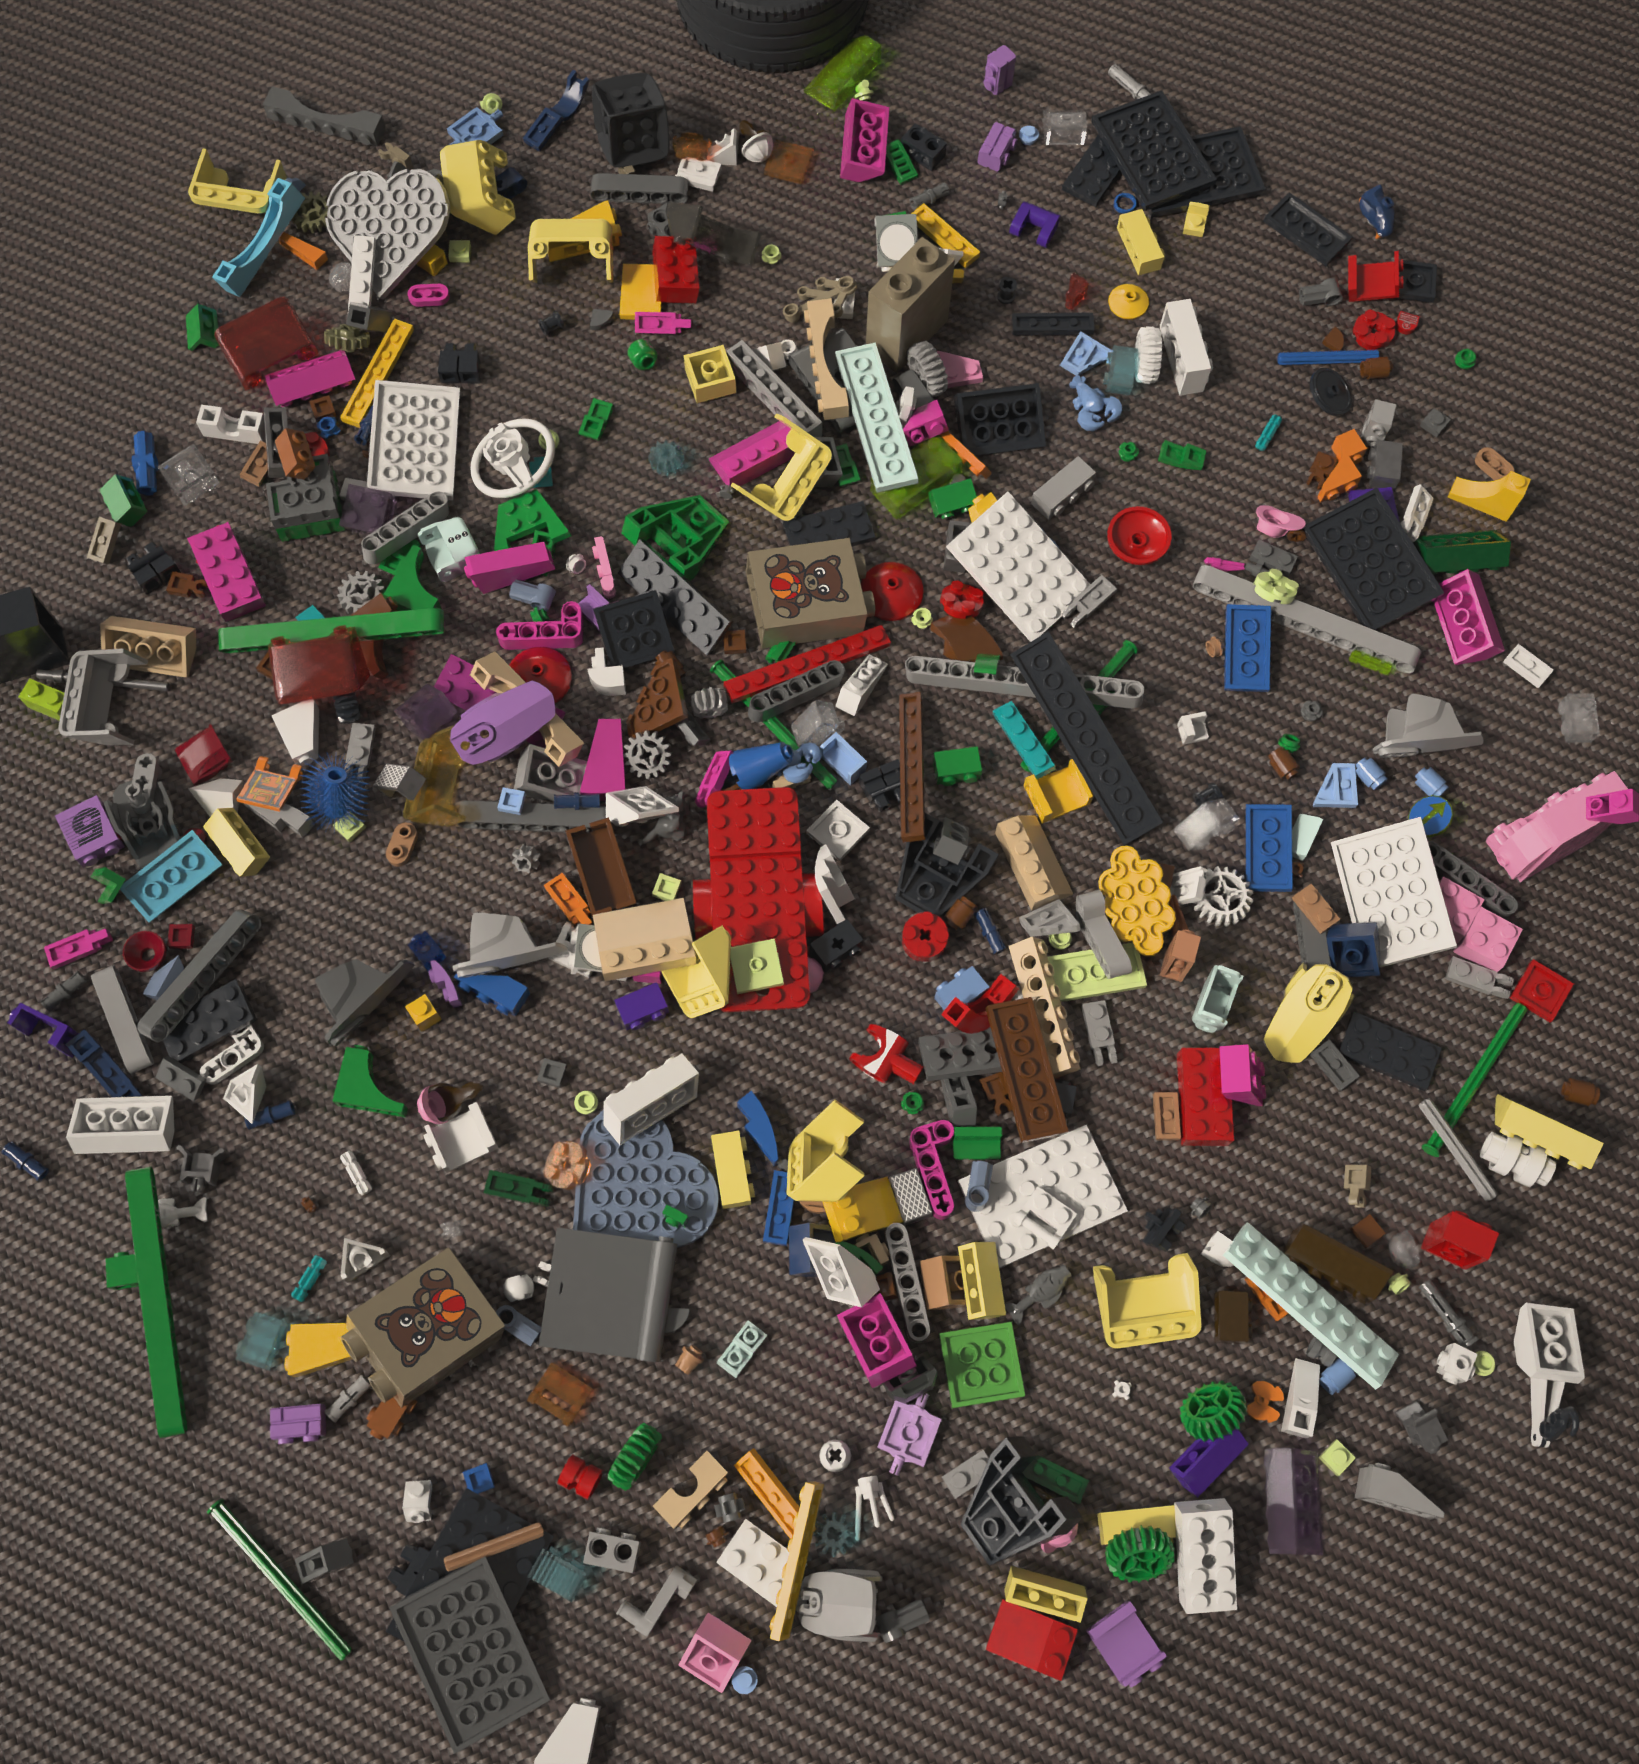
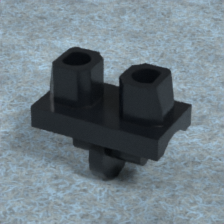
M1167 1207L1164 1211L1157 1209L1154 1214L1146 1212L1144 1218L1148 1223L1144 1228L1148 1233L1142 1242L1146 1246H1152L1160 1251L1167 1252L1172 1245V1241L1166 1236L1168 1231L1171 1230L1174 1234H1179L1186 1226L1179 1217L1181 1212L1176 1208L1172 1210Z

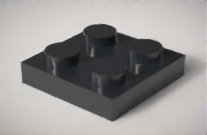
M1403 260V272H1399V276H1403V289H1399L1398 298L1433 303L1436 295L1437 264Z

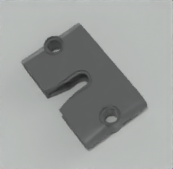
M843 328L827 335L823 351L827 368L841 388H845L843 380H838L842 376L835 357V351L857 347ZM811 340L809 345L788 355V360L795 373L818 404L817 400L821 399L820 394H816L815 381H818V378L813 376L812 364L815 363V358H810L809 346H812ZM849 400V417L829 419L838 433L856 425Z

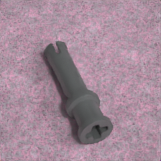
M1432 1279L1418 1287L1446 1323V1331L1452 1333L1460 1346L1467 1348L1479 1340L1478 1336H1474L1465 1324L1466 1320L1458 1317Z

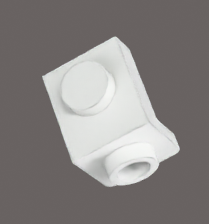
M431 1480L407 1481L405 1483L402 1508L407 1522L421 1523L431 1520Z

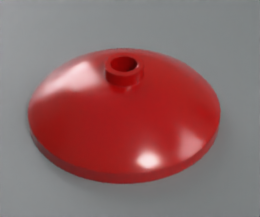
M1136 506L1126 508L1113 517L1108 527L1107 539L1111 550L1123 561L1135 565H1147L1158 561L1166 554L1171 543L1172 534L1168 522L1161 514L1147 507Z
M884 562L875 565L866 572V578L862 579L860 583L862 592L872 591L875 602V617L882 620L898 621L911 616L919 608L923 599L924 590L919 575L912 568L902 563ZM889 583H895L896 585L890 586Z
M548 647L529 648L515 656L509 664L526 683L533 680L546 687L552 693L554 703L560 701L570 688L572 681L570 665L566 658L554 649ZM535 669H541L538 673L533 672Z

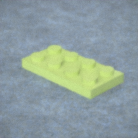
M1122 944L1130 959L1132 973L1112 979L1106 977L1092 949L1048 957V961L1054 969L1053 978L1055 984H1057L1061 992L1060 1001L1064 1002L1146 988L1147 983L1140 954L1136 951L1134 944Z

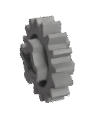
M356 571V576L354 577L348 574V581L342 579L343 587H338L340 594L337 597L342 608H345L347 613L351 614L378 594H384L385 589L381 579H377L375 574L369 576L368 571H365L363 575H360L359 571Z
M645 730L644 736L639 731L636 733L637 739L630 737L629 741L631 744L624 746L628 752L624 753L623 757H628L629 759L625 765L631 764L630 772L632 773L637 770V777L639 778L643 773L646 779L651 778V773L657 777L659 776L658 770L665 772L667 769L664 764L669 765L671 763L667 757L671 756L672 752L666 750L670 743L664 744L665 737L657 738L658 732L656 731L650 735L649 730ZM648 740L655 742L657 746L649 744ZM637 745L638 752L637 755L634 756V748ZM646 751H651L652 753L650 757L643 756ZM661 753V761L659 764H657L658 762L656 759L658 757V754ZM637 763H642L646 765L647 769L641 767Z

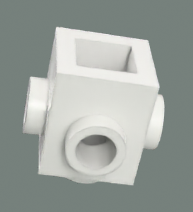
M1456 1343L1446 1346L1445 1351H1442L1438 1356L1437 1364L1439 1367L1437 1373L1443 1375L1445 1381L1455 1385L1466 1382L1475 1373L1476 1367L1473 1365L1477 1354Z

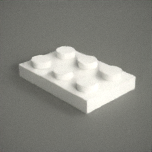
M745 1519L716 1563L777 1607L776 1596L782 1588L784 1579L782 1578V1570L788 1561V1549Z

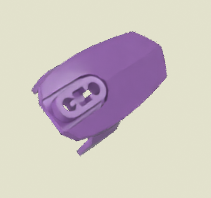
M533 680L503 693H494L461 715V720L451 729L450 741L461 759L467 763L475 765L485 761L493 762L524 744L529 736L555 716L554 697L546 687ZM482 730L489 732L487 738L481 737L480 732ZM463 741L470 742L469 749H462L461 743Z

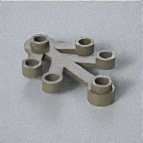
M843 276L838 281L819 277L815 281L818 290L802 286L797 290V294L800 300H807L809 297L814 298L810 301L837 297L835 304H833L834 318H838L843 315L842 306L847 296L856 291L857 283L851 276ZM807 302L799 307L794 303L786 305L783 308L785 319L791 323L797 322L800 315L804 313V310H807Z

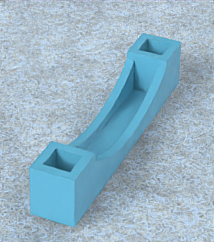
M277 178L267 193L269 196L267 211L256 236L237 257L229 262L222 261L212 276L226 292L238 297L242 295L304 201L305 197L288 181Z

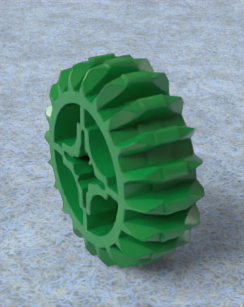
M1213 1380L1209 1385L1204 1383L1201 1388L1195 1387V1392L1188 1393V1399L1182 1400L1183 1406L1180 1407L1181 1422L1186 1431L1194 1436L1196 1440L1202 1439L1204 1442L1208 1439L1214 1442L1216 1438L1221 1437L1224 1439L1225 1435H1232L1234 1429H1240L1239 1423L1245 1422L1244 1416L1248 1414L1246 1400L1237 1386H1233L1231 1382L1225 1383L1223 1380L1218 1384Z
M646 1423L640 1424L615 1459L609 1471L608 1480L616 1487L625 1491L630 1489L655 1454L661 1442L662 1434L651 1425L649 1426Z
M1140 1525L1139 1528L1131 1527L1130 1530H1122L1121 1534H1115L1113 1539L1108 1541V1546L1105 1547L1106 1562L1109 1570L1112 1571L1113 1576L1119 1577L1120 1580L1127 1579L1128 1583L1134 1580L1140 1583L1141 1580L1157 1579L1159 1574H1166V1570L1172 1568V1563L1175 1562L1173 1542H1171L1167 1532H1162L1160 1528L1153 1529L1152 1526L1143 1528Z

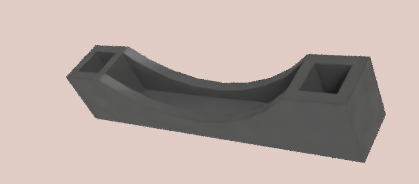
M273 86L263 103L267 117L273 121L285 122L292 126L304 127L311 131L323 132L327 135L342 137L346 140L361 142L365 145L377 147L386 129L381 114L365 110L344 115L320 113L301 104L290 91Z

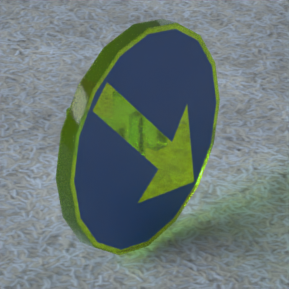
M1431 795L1423 797L1411 807L1408 820L1421 817L1426 836H1438L1445 832L1452 824L1454 817L1453 808L1448 800L1441 796Z

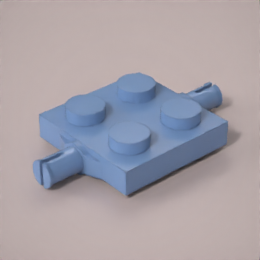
M478 107L474 108L447 128L448 134L455 140L449 145L474 140H482L491 145L503 136L502 130L495 123L503 117V113L497 109V111L488 115L483 113Z

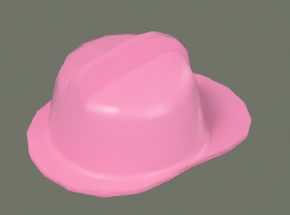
M1267 505L1259 506L1256 509V514L1259 517L1257 529L1270 537H1282L1289 530H1300L1305 527L1306 522L1297 515Z

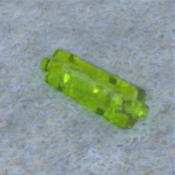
M1353 650L1349 656L1350 662L1355 664L1358 662L1360 666L1373 671L1379 670V673L1383 675H1388L1392 669L1391 663L1386 661L1383 663L1381 659L1366 653L1363 655L1358 650Z

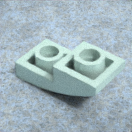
M748 1320L718 1359L717 1364L737 1378L765 1340L767 1334Z

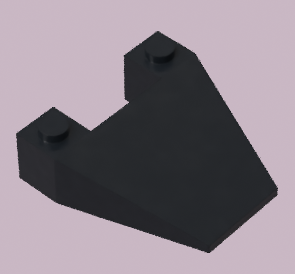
M925 812V840L906 842L895 900L918 913L931 912L941 917L952 907L957 899L960 900L962 896L967 895L990 875L1001 855L980 843L970 860L967 862L961 859L958 865L933 854L934 843L932 840L942 821Z
M1023 1436L1006 1437L992 1452L960 1524L989 1566L1068 1534L1082 1519V1515L1068 1496L1051 1498L1045 1504L1022 1472L1037 1457V1454Z

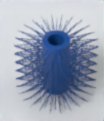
M336 758L335 767H332L333 760L330 762V768L326 761L324 762L328 769L320 765L325 771L312 766L319 771L315 772L314 775L317 777H313V779L311 775H300L312 779L302 781V783L310 785L300 788L310 791L307 794H303V796L311 799L300 802L312 804L302 808L317 807L308 813L316 811L319 812V815L324 814L317 820L318 822L325 816L326 819L323 823L329 819L328 817L332 820L334 818V834L336 818L337 823H340L339 818H342L345 824L343 816L350 820L347 817L348 815L354 819L356 818L349 813L350 811H352L351 813L355 812V814L363 815L355 810H370L354 804L357 800L361 803L359 805L370 804L360 800L368 796L359 794L370 791L361 788V786L368 785V783L361 784L359 782L370 777H355L364 773H352L358 769L357 767L347 773L346 771L354 765L353 763L345 770L342 767L340 768L339 763L338 767H336Z

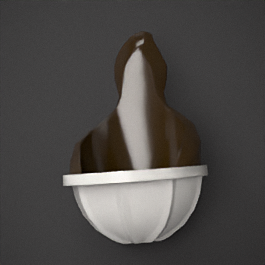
M742 120L739 129L745 136V140L740 146L743 156L753 162L765 161L772 152V136L765 130L755 131L750 122Z

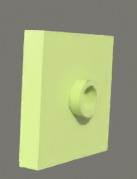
M775 939L731 947L730 959L737 994L784 985Z

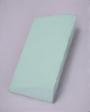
M1299 814L1292 829V857L1301 861L1304 860L1323 819Z

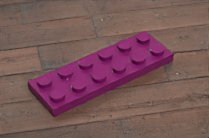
M453 654L450 655L431 691L434 695L465 711L497 692L490 689L484 690L470 676L474 665ZM555 707V713L562 720L566 713ZM539 730L527 738L526 742L546 749L544 738Z

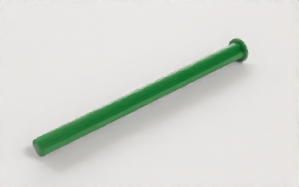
M1125 640L1122 648L1097 676L1113 678L1127 660L1138 652L1136 645L1131 641ZM1091 688L1085 689L1087 691H1093V689ZM1054 727L1040 741L1046 753L1060 739ZM1022 761V769L1031 772L1025 762Z
M722 659L718 660L710 669V672L712 674L715 673L723 682L736 677L724 665ZM752 697L741 701L749 708ZM775 716L763 721L767 728L781 742L790 745L794 750L800 748L801 742ZM802 756L801 762L806 763V766L810 763L812 764L813 769L811 773L827 789L835 786L837 779L819 761L816 764L812 763L813 758H811V762H807L805 757Z
M1516 1003L1446 1112L1444 1118L1452 1129L1527 1012V1007L1521 1003ZM1436 1130L1427 1144L1422 1145V1149L1433 1157H1439V1150L1444 1144Z
M221 1498L208 1509L207 1514L214 1516L339 1660L342 1661L348 1657L352 1648L226 1507L224 1504L225 1500Z

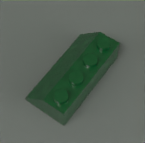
M1496 530L1423 535L1412 542L1433 575H1437L1438 572L1454 574L1458 573L1459 570L1467 569L1473 572H1477L1482 568L1499 570L1501 567L1509 566L1511 541Z

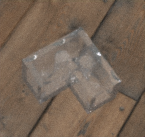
M1223 798L1203 803L1173 830L1188 851L1194 849L1200 851L1210 844L1208 840L1213 836L1217 837L1222 833L1226 835L1235 828L1234 824L1240 819Z

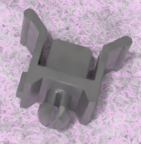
M178 1145L177 1150L184 1155L180 1182L191 1184V1191H198L199 1193H202L205 1188L204 1181L212 1186H217L220 1163L225 1158H229L231 1154L220 1148L213 1155L195 1153L192 1156L187 1149Z
M1414 1401L1395 1412L1396 1416L1402 1421L1413 1446L1419 1444L1426 1452L1433 1454L1440 1450L1442 1443L1448 1441L1437 1418L1438 1411L1436 1409L1425 1413L1419 1403Z

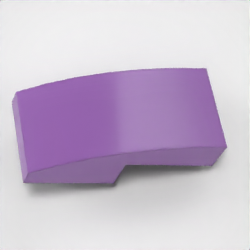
M435 960L430 961L432 969L429 970L431 982H435L438 988L443 990L445 1001H449L453 1008L462 1006L457 989L446 971Z

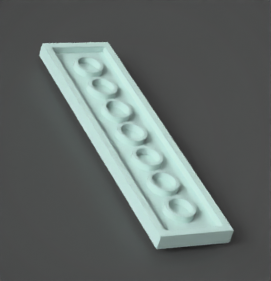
M876 343L835 351V357L846 388L876 492L917 484L918 476Z
M1247 1222L1240 1229L1223 1256L1375 1390L1382 1386L1399 1354Z

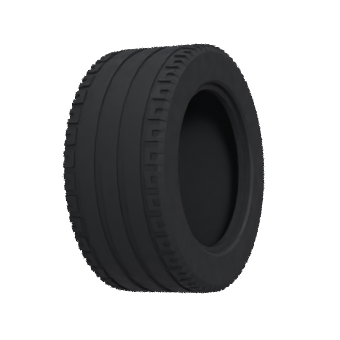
M676 0L685 28L688 29V33L692 35L698 45L703 46L705 51H709V54L715 55L717 59H723L725 63L729 62L730 65H738L739 68L745 67L746 70H763V72H784V70H798L800 67L806 68L810 64L815 65L816 62H822L824 58H829L831 54L837 53V50H841L843 45H846L849 39L851 40L853 35L857 33L861 22L864 20L868 6V0Z

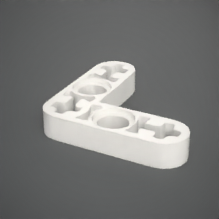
M251 1024L242 1033L232 1034L231 1036L236 1043L201 1067L200 1075L206 1078V1083L211 1085L220 1083L263 1052V1041ZM249 1037L253 1043H256L255 1050L248 1049L249 1044L245 1038ZM230 1054H237L238 1061L234 1065H227L226 1059ZM219 1062L226 1068L225 1071L220 1068ZM211 1068L216 1070L214 1078L208 1076Z

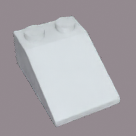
M646 786L606 793V818L609 817L610 821L616 826L623 827L632 822L645 823L649 819L679 812V807Z
M807 1237L803 1239L827 1299L863 1307L880 1290L872 1269L841 1245Z

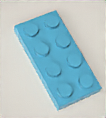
M191 830L127 880L120 890L150 923L219 869L222 864L195 832Z

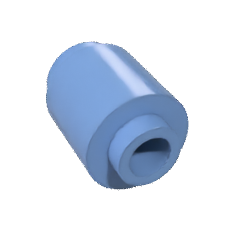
M1363 758L1355 765L1357 768L1355 770L1356 775L1368 788L1371 787L1374 791L1388 780L1385 776L1386 773L1372 758L1368 760Z
M1424 767L1415 776L1417 778L1415 784L1429 797H1440L1449 788L1445 784L1446 781L1431 767L1428 770Z
M1337 1358L1330 1367L1321 1373L1322 1377L1319 1379V1383L1329 1394L1333 1395L1335 1392L1339 1393L1356 1375L1352 1368L1340 1358Z

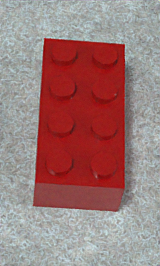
M1181 1048L1177 1053L1181 1146H1229L1234 1141L1232 1099H1228L1222 1094L1220 1048Z

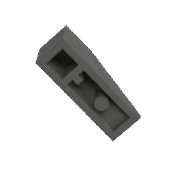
M952 1056L942 1057V1059H945V1060H948V1059H951V1058H952ZM967 1076L942 1079L941 1084L947 1113L953 1127L975 1126L977 1106Z

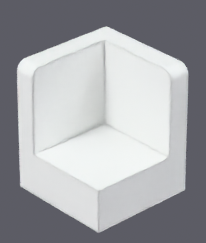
M781 342L752 349L771 370L786 367Z
M1206 712L1181 716L1177 727L1183 745L1208 739L1209 736L1204 723L1207 718Z

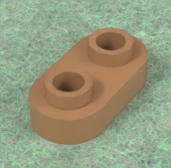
M1482 448L1475 457L1476 465L1494 481L1505 477L1510 471L1514 472L1512 464L1492 448Z
M401 823L393 832L386 850V857L393 866H403L410 859L418 838L417 830L411 823ZM403 831H409L407 835H401ZM395 851H401L398 856L393 855Z

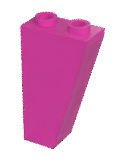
M545 542L465 557L467 566L464 567L467 578H471L474 587H478L483 594L512 585L515 580L523 581L555 570L551 552Z
M621 719L598 720L580 788V794H599L600 801H606V793L625 790Z

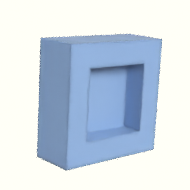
M503 787L497 807L498 811L521 815L526 796L525 791Z

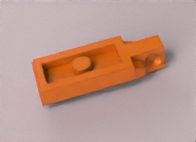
M563 873L544 885L545 890L570 922L574 925L578 922L580 924L592 925L591 920L588 918V915L591 914L588 905Z

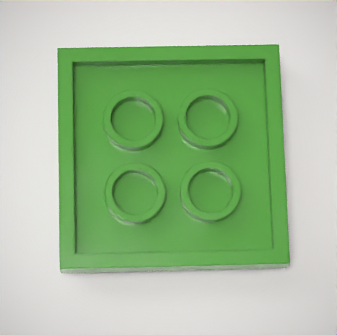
M1012 1322L939 1334L952 1409L1025 1397Z

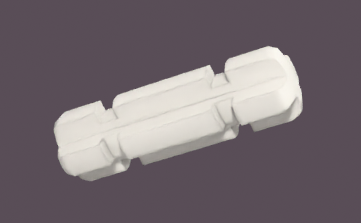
M352 1151L345 1152L340 1158L343 1164H345L353 1183L357 1185L356 1188L359 1194L365 1195L369 1193L372 1187L369 1181L366 1180L367 1178L356 1161L354 1153Z

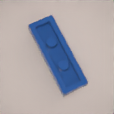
M774 1170L763 1243L787 1246L794 1200L787 1195L788 1172Z

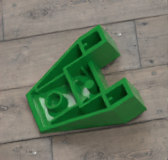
M701 495L640 507L626 515L621 534L634 546L639 539L646 541L651 538L670 555L669 563L691 581L700 571L729 521Z

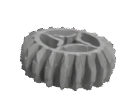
M927 341L918 342L909 347V350H907V364L910 370L912 369L916 373L931 397L941 395L948 387V375L946 374V368L943 365L940 354Z

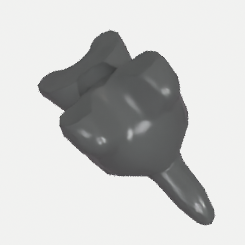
M684 791L673 796L663 797L679 807V812L659 817L656 827L642 839V844L651 842L658 835L664 838H672L675 841H680L686 836L687 828L682 819L689 811V801L685 800Z

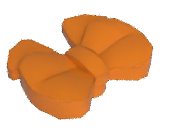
M1265 1381L1254 1382L1251 1385V1389L1255 1394L1254 1402L1247 1406V1415L1255 1420H1267L1268 1423L1276 1421L1280 1413L1268 1406L1269 1400L1283 1401L1284 1395L1279 1386L1274 1388L1272 1384Z

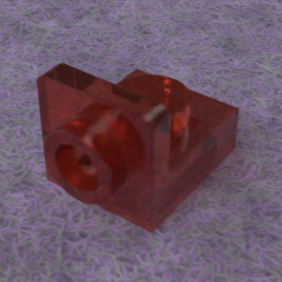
M1075 273L1070 276L1069 290L1065 295V307L1070 311L1087 296L1089 283L1083 277Z

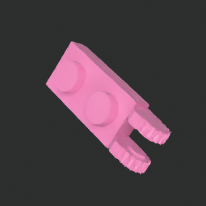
M601 536L594 538L596 546H593L592 550L594 558L600 561V565H597L599 578H602L600 582L603 595L611 599L615 596L616 590L604 540Z

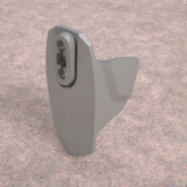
M1411 694L1408 697L1406 711L1394 708L1388 711L1385 742L1374 747L1373 751L1374 754H1379L1381 758L1458 749L1482 745L1483 734L1482 732L1464 733L1450 703L1437 698Z
M474 913L472 915L470 932V961L453 965V970L457 972L458 978L497 972L499 969L518 966L568 952V947L557 942L537 947L525 923H522L517 916Z
M832 1569L806 1576L802 1581L796 1606L801 1625L815 1634L824 1635L832 1639L875 1642L879 1638L880 1633L873 1632L876 1625L875 1608L876 1593H878L874 1581H882V1576H880L878 1571L859 1569Z

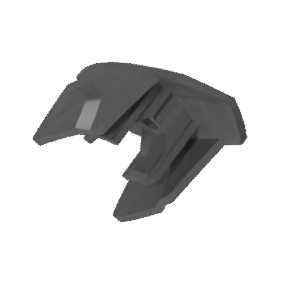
M132 780L117 787L113 793L114 803L109 800L104 801L115 832L122 836L140 869H143L181 839L173 814L174 808L162 781L156 783L151 808L145 814L134 812L129 803V797L125 793L126 787L132 784Z
M354 959L316 977L315 982L320 990L319 994L336 1022L325 1035L326 1042L334 1047L342 1043L413 969L415 964L408 960L400 961L387 975Z

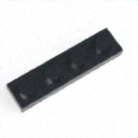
M1012 313L1011 317L1012 335H1079L1080 331L1086 335H1093L1095 330L1093 313Z

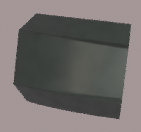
M924 1356L915 1360V1367L883 1383L888 1396L892 1400L906 1404L927 1391L933 1390L937 1371Z

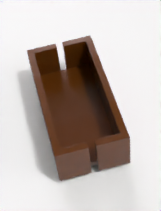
M609 817L589 823L591 832H587L585 825L566 830L565 832L592 917L595 914L611 912L613 909L621 910L637 907Z

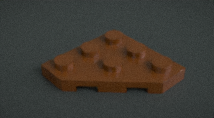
M674 658L654 666L650 674L652 678L648 686L643 687L636 701L639 703L633 715H629L626 721L629 738L634 737L637 739L636 733L639 731L644 736L645 730H649L650 735H652L655 731L659 732L688 718L678 663Z

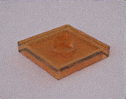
M776 139L764 169V175L802 184L813 155V149Z

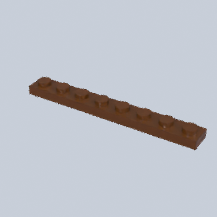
M921 692L899 695L901 839L903 843L925 840L923 709Z

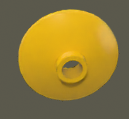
M1123 284L1112 290L1109 295L1108 304L1116 316L1131 320L1144 315L1149 306V298L1142 288L1133 284Z

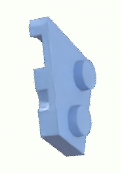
M1080 331L1060 366L1077 376L1111 358L1114 351Z
M1333 763L1313 802V807L1356 808L1358 798L1355 764Z

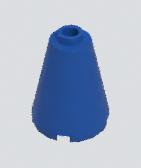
M784 742L745 748L730 754L729 765L732 775L737 774L740 781L736 783L742 790L757 789L792 762L794 753L791 746L786 745Z

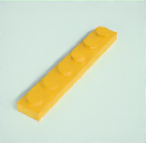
M397 319L393 320L340 417L342 422L360 428L361 420L367 416L370 407L373 406L375 380L387 381L414 331L413 325Z
M816 1481L805 1482V1486L800 1491L799 1499L801 1504L794 1518V1535L788 1544V1561L782 1570V1578H784L782 1588L777 1593V1610L770 1623V1630H772L770 1639L779 1642L789 1639L824 1487V1484Z

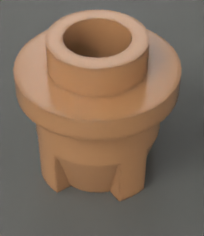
M694 1345L690 1347L684 1346L682 1348L683 1353L675 1364L687 1375L691 1374L699 1363L702 1364L704 1361L701 1356L703 1352Z

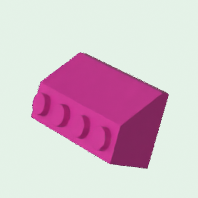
M851 98L845 114L840 178L862 182L884 174L889 107Z
M339 350L265 375L266 383L275 405H281V407L293 404L292 400L298 398L301 400L313 397V393L319 391L321 394L333 390L332 387L340 385V387L352 384V380H355L344 350Z
M778 421L710 457L709 461L725 485L731 486L732 483H735L738 486H742L792 459L795 452L786 444V437L791 428Z
M1467 569L1439 583L1444 594L1434 600V604L1454 664L1460 665L1482 661L1504 652L1505 649L1480 575Z

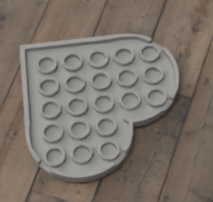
M405 169L397 172L388 180L373 171H353L341 178L331 190L326 203L328 212L325 221L331 238L351 263L354 235L375 237L376 250L372 289L379 298L384 300L442 236L449 219L450 203L447 191L439 179L422 169Z

